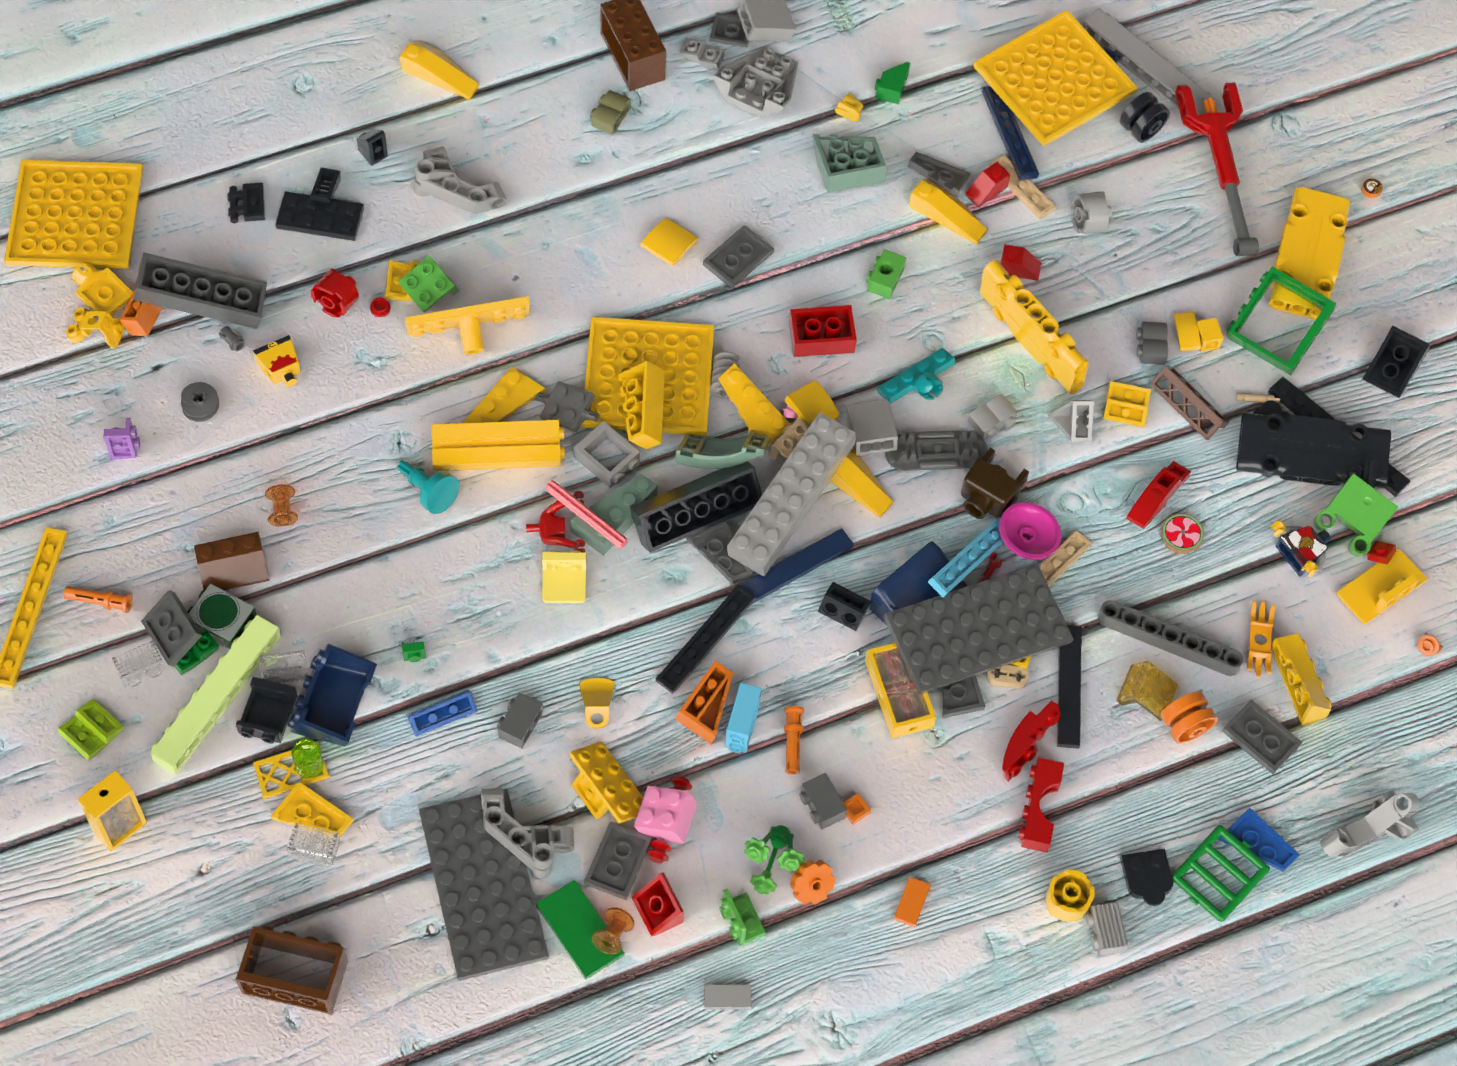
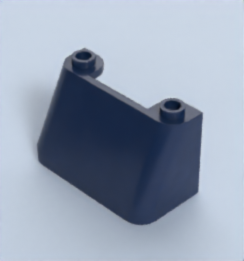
M933 541L929 542L875 588L871 596L869 609L886 626L887 624L883 618L885 613L940 596L928 583L937 572L950 562L940 547ZM962 580L950 592L967 587V584Z

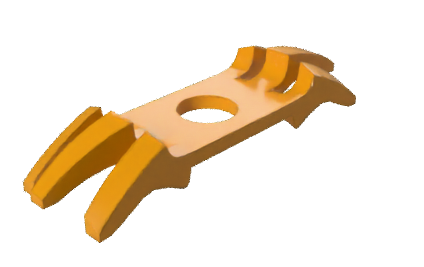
M1252 601L1250 611L1247 670H1252L1253 657H1255L1254 668L1256 677L1261 676L1263 658H1265L1264 666L1266 673H1271L1272 627L1276 605L1271 604L1268 619L1265 621V601H1261L1257 620L1255 619L1256 602ZM1261 634L1265 636L1267 641L1265 644L1260 645L1255 642L1254 637Z

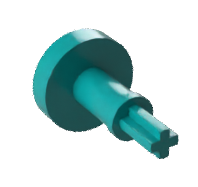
M404 460L399 461L396 469L408 477L410 484L421 489L420 503L422 507L433 514H439L453 504L459 492V481L457 478L446 471L430 476L421 467H413Z

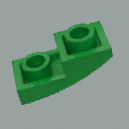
M208 631L201 633L202 636L174 666L180 675L195 668L219 649V645Z

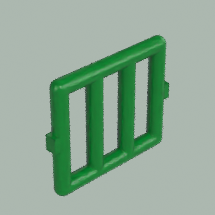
M1218 825L1172 874L1173 882L1191 897L1190 901L1196 906L1198 904L1201 905L1215 919L1223 922L1270 871V867L1250 850L1251 846L1245 841H1239L1226 828ZM1220 836L1258 868L1251 878L1212 846ZM1205 852L1244 885L1236 894L1197 862ZM1190 868L1229 901L1221 911L1182 878Z

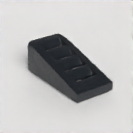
M321 167L310 199L330 203L341 181L340 171Z

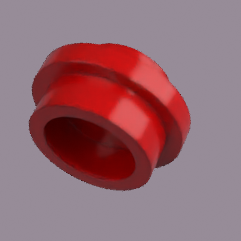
M382 297L374 299L370 304V312L375 317H385L390 313V303Z

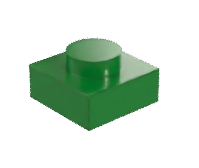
M424 641L402 644L404 661L418 662L421 659H426Z

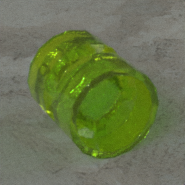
M309 739L297 742L292 749V759L297 773L307 779L318 776L324 768L320 746L315 741Z

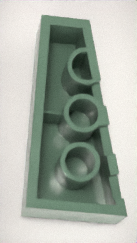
M639 474L589 507V509L623 535L634 523L630 507L657 496L658 485L643 474ZM578 515L570 520L571 532L603 556L614 545Z

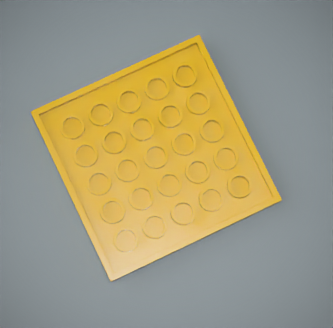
M1068 10L1061 12L978 59L973 65L1043 147L1137 93L1138 87Z
M21 160L4 259L5 264L46 267L78 266L79 268H84L80 264L90 262L95 268L129 269L143 177V164Z
M591 317L584 390L595 395L590 411L599 413L600 418H597V422L587 418L581 424V428H596L604 421L614 430L627 431L625 421L627 412L623 409L625 399L621 395L620 388L622 387V382L618 380V374L645 361H649L665 370L662 433L684 435L688 433L691 435L707 436L714 325Z

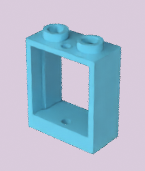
M740 682L726 731L725 748H729L732 752L747 753L760 707L762 691L760 687Z

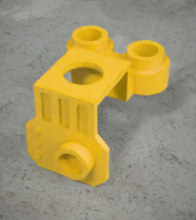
M81 307L74 312V320L77 322V325H70L66 329V335L72 343H79L84 337H89L92 329H99L105 336V342L111 348H117L125 330L121 321L117 317L113 318L107 311H89ZM94 316H98V317H99L97 322H96V319L94 318Z

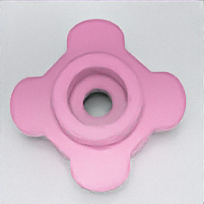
M787 405L786 409L781 408V410H784V417L797 419L798 414L789 405Z

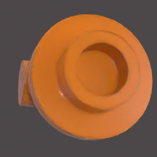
M1425 633L1418 641L1419 651L1426 656H1433L1443 648L1439 644L1438 639L1428 633Z

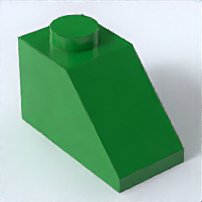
M905 62L883 71L881 79L877 78L874 90H877L876 99L899 104L909 75L910 62Z

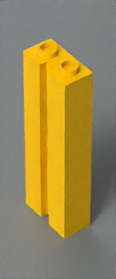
M559 420L432 424L433 470L561 466V460L565 459L564 447H560V439H564V427H559Z

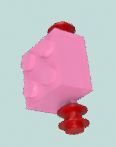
M679 776L671 779L674 787L648 786L634 827L639 833L650 836L655 840L650 842L653 850L647 851L650 860L655 863L661 864L663 861L669 860V857L665 854L666 852H671L672 848L667 842L685 843L697 806V802L687 791L691 790L693 786L685 777Z

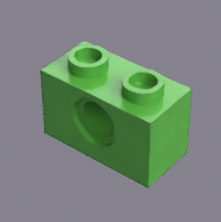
M884 249L881 256L877 255L875 259L874 270L869 271L867 275V291L890 300L905 269L907 257Z

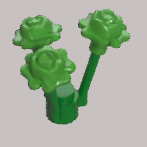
M771 826L769 833L763 840L752 837L750 841L747 840L745 842L746 848L744 853L750 861H757L758 863L769 859L768 851L770 848L766 846L769 839L773 846L766 870L761 875H753L750 883L754 885V890L759 894H768L770 891L774 892L777 884L770 878L772 874L770 871L778 849H782L788 844V850H783L781 856L777 858L780 868L792 872L799 870V866L805 863L804 854L793 848L794 834H791L790 830L785 826Z

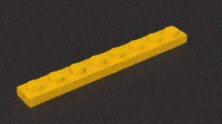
M45 527L0 653V687L10 689L15 687L66 543L67 531Z

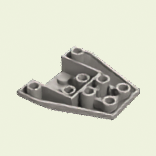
M763 47L723 65L714 74L713 80L726 102L762 118L783 110L791 101L798 62L788 56L775 52L773 49Z

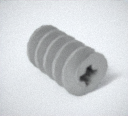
M725 351L716 354L714 357L710 391L719 398L729 399L718 378L734 363L739 367L738 361L740 358L735 353Z

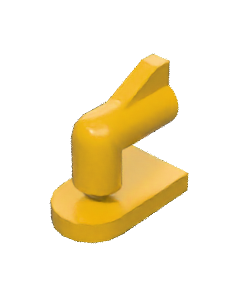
M848 93L843 101L840 100L838 102L835 112L855 122L861 117L860 111L863 108V103L858 101L851 93Z

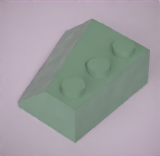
M813 134L817 165L828 193L885 182L886 164L875 137L851 136L850 138H838V135L820 137V134Z

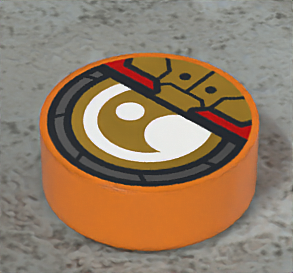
M1374 178L1366 179L1361 187L1363 195L1368 198H1377L1383 189L1381 182Z

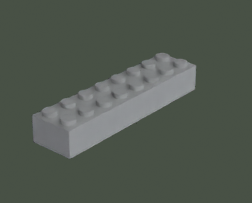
M819 412L727 545L728 556L765 577L855 445L856 433Z

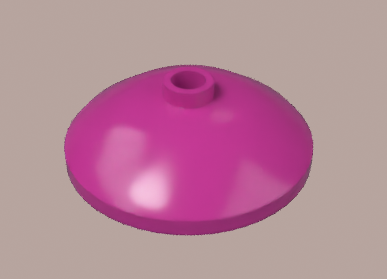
M1029 502L1016 503L1008 507L1001 516L999 522L1001 538L1005 545L1018 556L1030 560H1041L1051 556L1058 548L1061 541L1060 526L1055 517L1042 506Z

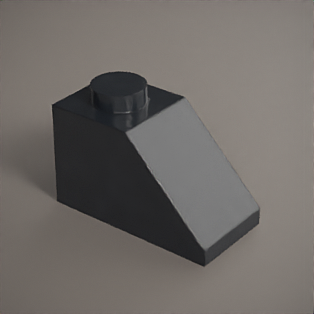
M372 129L356 138L358 151L371 166L388 157L386 137L383 130Z

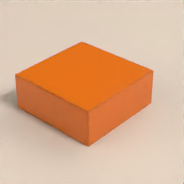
M859 793L843 802L847 809L846 817L852 825L871 813L870 807Z

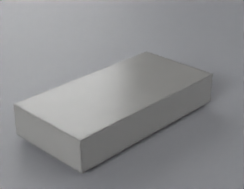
M704 985V1010H751V985Z

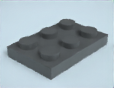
M744 225L705 258L703 266L733 289L772 255L774 248Z
M171 590L166 592L141 621L166 663L173 667L202 636L176 593Z
M1250 700L1222 730L1224 734L1272 774L1303 743L1253 700Z
M610 822L584 880V885L627 901L650 847L652 837Z

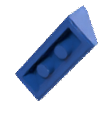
M465 690L408 713L406 716L415 736H419L475 713L478 710L471 692Z

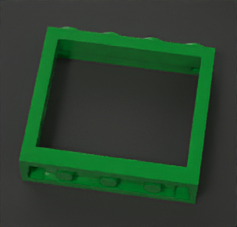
M1272 266L1269 272L1266 271L1261 276L1260 282L1262 283L1258 288L1254 287L1251 291L1248 304L1241 306L1238 311L1240 315L1238 319L1231 321L1227 329L1229 331L1227 339L1291 376L1335 310L1336 303ZM1273 281L1322 309L1288 362L1239 334V331Z

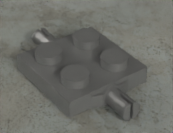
M558 381L550 396L538 393V396H536L537 401L545 403L540 418L542 420H559V426L578 432L581 424L587 418L595 422L598 421L597 418H600L599 413L590 411L595 395L592 392Z

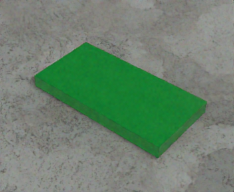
M575 880L536 903V907L585 980L624 956L623 950Z

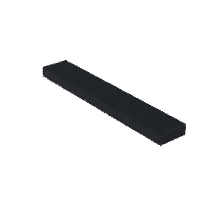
M738 584L656 677V682L673 694L755 601V596Z
M1067 625L1074 640L1070 644L1059 647L1058 706L1061 716L1057 722V747L1079 749L1082 626Z

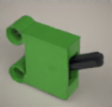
M1366 459L1363 480L1353 473L1325 510L1318 513L1314 518V525L1320 531L1329 530L1335 525L1336 519H1338L1359 536L1352 539L1348 545L1349 552L1355 557L1363 556L1370 550L1371 542L1398 508L1397 505L1375 490L1378 466L1376 459ZM1322 515L1329 518L1330 524L1328 526L1320 522ZM1356 541L1364 544L1363 551H1358L1355 548Z

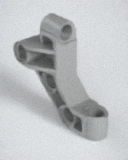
M444 146L423 151L424 159L420 160L416 166L414 192L416 195L421 197L431 195L475 214L498 209L506 204L507 199L498 182L477 187L458 179Z
M481 789L484 829L527 865L534 877L544 879L549 876L554 853L574 851L573 828L555 825L521 826L505 812L504 789ZM496 817L500 821L492 823L488 819ZM521 838L523 842L515 843L513 839Z
M1388 791L1373 802L1371 812L1368 815L1345 827H1337L1323 837L1320 841L1321 847L1327 855L1335 858L1347 856L1387 835L1397 840L1405 839L1419 829L1411 816L1419 809L1420 800L1413 793L1395 794L1394 791ZM1405 798L1409 802V806L1407 809L1403 805V801Z

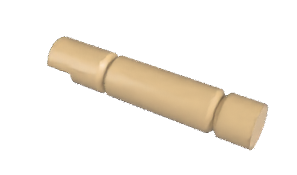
M1236 393V401L1260 403L1275 401L1280 403V398H1275L1274 395Z

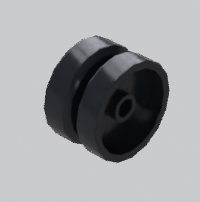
M1145 92L1137 96L1125 108L1119 122L1127 131H1131L1132 136L1138 142L1143 143L1162 129L1170 116V111L1164 104L1158 103V99L1151 92Z

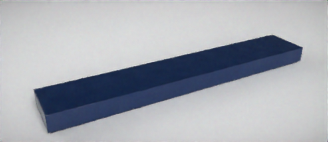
M991 86L983 87L981 92L1019 181L1038 178V169L1012 110Z
M841 528L771 567L765 577L758 574L740 586L755 596V601L753 602L755 603L850 550L854 544Z

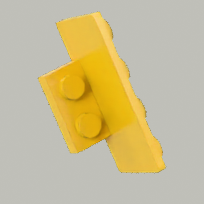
M1397 549L1388 565L1377 563L1340 589L1336 595L1366 625L1425 583L1427 577L1400 549Z
M600 741L570 752V758L581 771L571 786L596 820L602 818L608 809L618 823L638 816L644 797L603 742Z

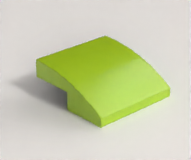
M92 699L76 710V716L58 727V733L89 761L113 741L123 730L124 726L98 702Z

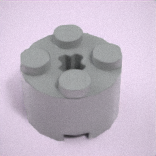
M1092 192L1074 195L1071 209L1075 208V218H1072V223L1076 232L1087 234L1107 231L1109 218L1112 217V208L1107 205L1105 193Z

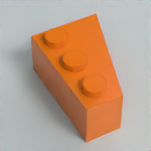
M714 661L675 718L676 721L710 744H712L717 734L733 672L717 661Z

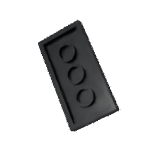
M285 191L275 223L276 229L355 241L364 211V204L332 199L330 203L311 200L310 195Z

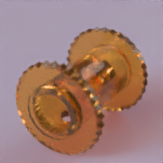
M278 484L269 487L265 491V497L272 500L274 513L268 517L269 524L283 527L290 526L298 520L297 513L291 511L289 498L295 494V489L292 486Z
M613 907L607 909L604 914L607 921L604 930H598L592 935V942L596 948L611 955L618 954L622 950V943L619 940L622 933L631 931L635 925L633 917L627 911Z

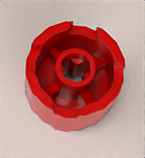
M333 268L329 269L311 289V297L314 303L318 301L324 307L322 311L335 318L345 315L359 298V293L355 287L356 281L351 276H344Z

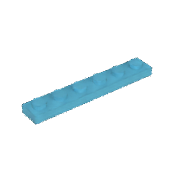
M1000 517L928 581L942 597L949 593L1003 543L999 531Z

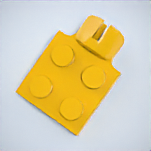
M83 262L80 265L85 268L84 271L78 266L74 269L72 278L79 286V289L75 291L76 296L90 310L107 311L112 316L128 304L133 292L108 267L104 270H97L90 262Z

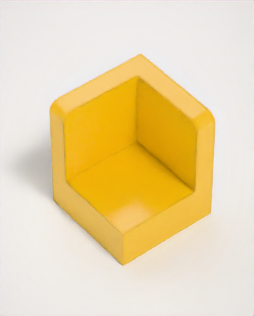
M1217 318L1199 320L1197 327L1201 335L1200 352L1220 349L1223 335Z

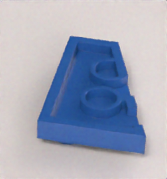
M1251 808L1243 813L1227 829L1239 841H1245L1251 846L1250 850L1266 864L1282 872L1300 856L1293 847ZM1221 836L1218 838L1219 841H1221V842H1223V843H1225V844L1231 846V845H1230L1225 839H1223Z

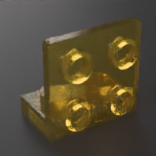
M1149 661L1132 664L1116 701L1122 706L1138 703L1154 717L1162 721L1160 714L1171 704L1178 684Z

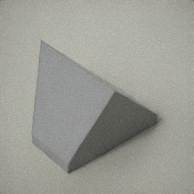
M1072 400L1048 414L1050 419L1071 442H1092L1093 400Z

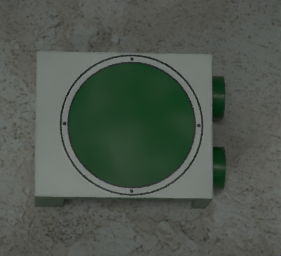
M212 584L207 589L202 590L197 603L187 611L195 625L223 639L225 647L231 649L235 638L242 635L246 624L257 615L254 606Z

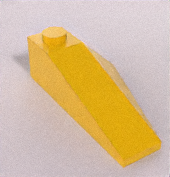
M421 40L409 42L400 55L402 71L470 100L479 87V83L439 48Z
M927 178L922 179L912 191L910 208L976 245L987 232V228L957 197Z
M851 449L830 482L881 518L893 505V501L860 455L856 456L855 450Z

